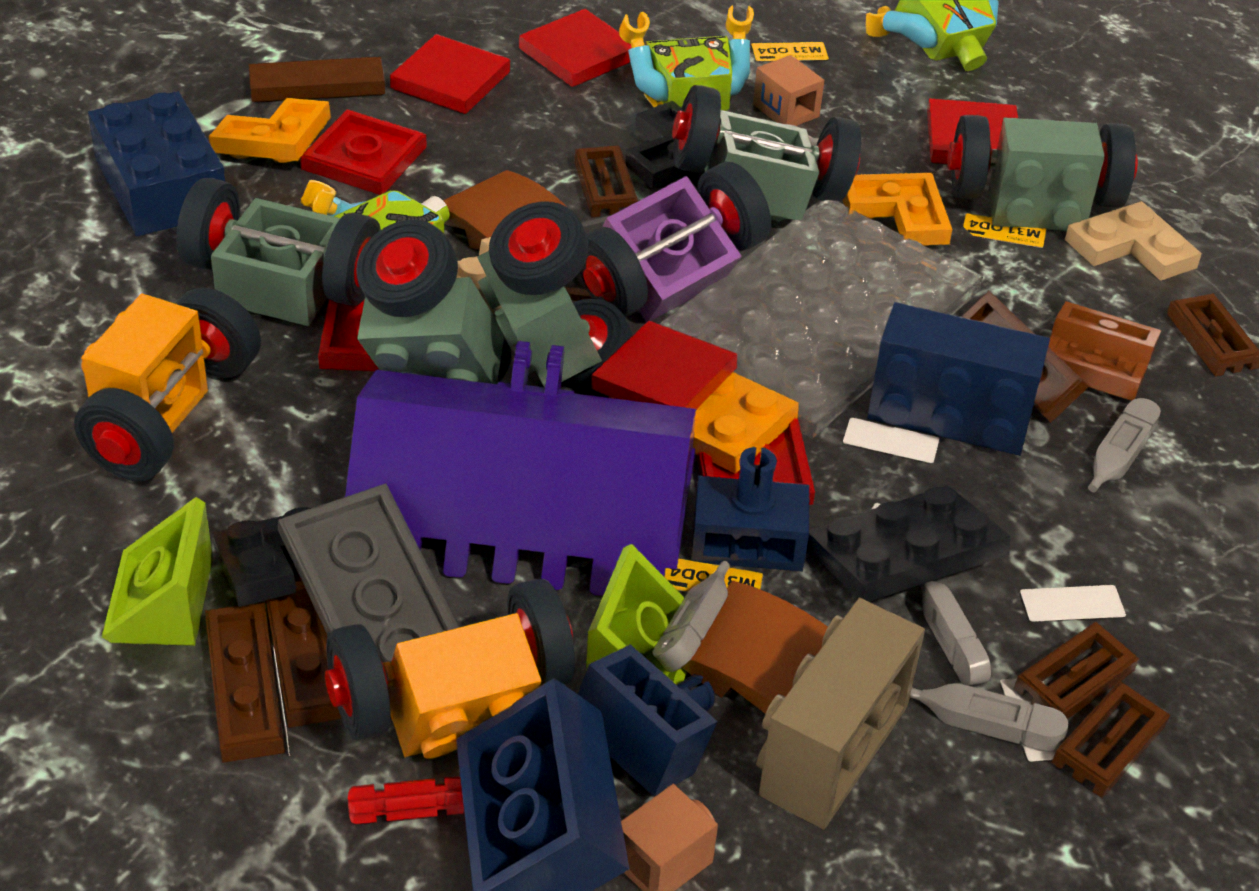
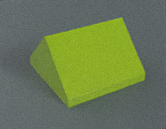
M195 497L123 550L102 638L110 643L196 645L213 561L205 502Z
M633 544L623 548L589 628L586 671L589 664L631 644L671 681L678 684L684 681L687 671L681 667L674 672H666L652 652L659 639L664 636L665 629L684 600V597Z

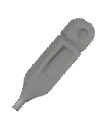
M1137 398L1129 402L1123 414L1120 415L1096 451L1092 465L1094 479L1088 486L1089 491L1096 492L1102 483L1108 480L1120 479L1128 471L1148 441V438L1156 429L1161 410L1155 402L1145 398Z
M722 561L713 574L690 589L665 629L664 636L656 644L652 652L653 656L666 672H674L691 660L701 644L700 641L704 639L726 601L728 589L724 578L730 567L727 561Z
M934 581L921 584L924 617L950 664L954 665L953 669L961 683L971 686L988 682L991 678L989 657L980 640L976 639V633L950 589L945 584Z
M958 683L947 684L935 689L919 690L912 688L910 698L920 700L941 721L954 727L1017 744L1022 742L1024 746L1044 751L1057 750L1066 739L1068 720L1061 711L1036 703L1031 705L1030 702Z

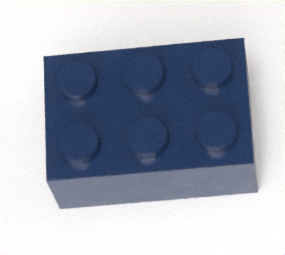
M179 91L157 93L150 98L128 103H112L104 108L88 111L95 158L136 236L177 227L183 202L191 187L198 180L213 178L225 181L222 163Z
M894 302L880 343L867 419L1021 456L1050 338Z
M553 678L513 703L508 709L492 716L456 739L473 891H593L630 869L602 711Z

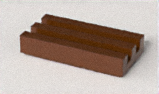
M620 146L575 149V166L591 218L600 217L601 209H608L610 216L619 212V208H627L638 202ZM603 158H610L621 194L615 195ZM588 159L593 161L603 196H599Z
M1214 293L1170 302L1167 315L1215 377L1224 375L1227 367L1232 373L1241 372L1244 364L1250 370L1259 368V349Z
M1094 622L1018 675L1014 689L1021 696L1029 692L1033 696L1031 705L1036 703L1057 709L1068 720L1119 681L1134 672L1140 658L1100 624ZM1096 643L1103 646L1096 653L1073 666L1069 672L1048 687L1043 683L1045 679ZM1113 658H1117L1115 662H1113L1108 667L1103 669L1101 672L1096 674L1094 677L1089 679L1087 682H1085L1083 685H1081L1076 690L1071 692L1069 695H1067L1063 699L1059 698L1067 691L1072 689L1074 686L1079 684L1081 681H1083L1085 678L1090 676L1092 673L1097 671L1099 668L1104 666L1106 663L1111 661Z
M1119 681L1056 750L1051 763L1060 769L1066 764L1073 768L1072 778L1081 784L1086 779L1093 782L1095 786L1092 792L1103 799L1165 728L1171 715ZM1123 701L1129 704L1131 708L1086 757L1081 754L1079 749ZM1143 715L1148 717L1150 720L1106 770L1101 768L1099 764Z

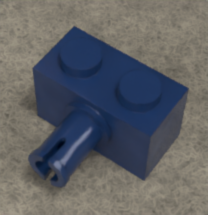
M756 447L745 449L741 453L739 460V479L698 476L691 561L720 565L722 561H727L730 566L803 572L809 537V485L773 482L777 460L772 451L761 448L760 464L754 465Z
M630 644L589 664L578 695L602 711L609 756L655 797L673 783L676 785L695 774L718 722L707 712L714 705L715 696L713 688L708 681L691 690L692 687L702 682L703 677L701 675H691L685 678L684 681L675 684Z

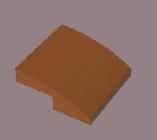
M506 170L443 200L450 213L448 221L444 224L464 229L469 247L480 250L481 239L491 237L497 225L514 210L535 202L548 201L566 205L535 181Z
M1065 301L1056 316L1052 333L1049 337L1048 347L1088 387L1132 401L1136 398L1161 330Z
M732 581L727 587L728 596L704 639L700 641L701 644L694 656L682 668L691 675H701L703 677L701 683L704 684L708 681L714 693L722 698L732 688L763 713H766L772 700L778 694L786 697L793 688L794 676L807 654L816 656L821 650L823 637L828 626L777 596L750 585Z

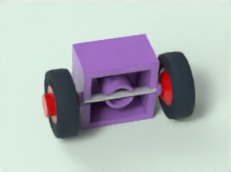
M724 162L707 170L699 179L698 192L686 176L607 217L601 228L587 233L588 256L579 275L592 299H600L613 304L625 317L639 311L647 323L724 281L742 257L738 251L751 249L768 237L771 230V215L768 203L761 188L751 174L734 162Z

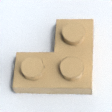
M1142 201L1068 225L1065 241L1092 266L1131 254L1160 281L1196 269L1202 254Z

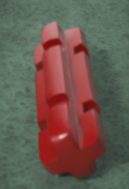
M460 776L444 777V784L435 785L434 778L384 783V790H375L374 784L353 786L348 791L349 818L351 823L354 824L376 823L377 816L386 815V821L437 817V810L446 809L447 815L465 814Z

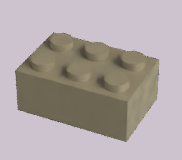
M860 597L845 617L836 615L823 637L821 650L816 656L807 654L794 676L793 688L786 697L778 694L772 700L765 713L762 727L768 730V737L756 763V766L762 769L758 796L825 830L908 707L925 628Z

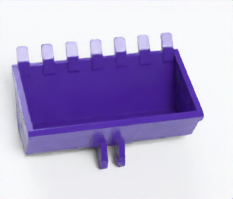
M518 341L516 345L511 383L498 382V384L376 370L357 397L344 497L386 483L420 551L423 537L447 540L443 572L446 576L461 578L466 575L471 543L496 546L492 571L494 582L511 584L515 581L520 549L544 552L541 579L549 581L555 590H560L564 586L568 556L592 558L590 592L593 595L603 596L621 552L628 545L633 544L664 577L666 568L677 569L695 459L693 438L696 409L574 394V391L562 390L561 381L565 351L564 346L552 345L547 355L545 387L527 385L528 372L532 362V350L530 342Z

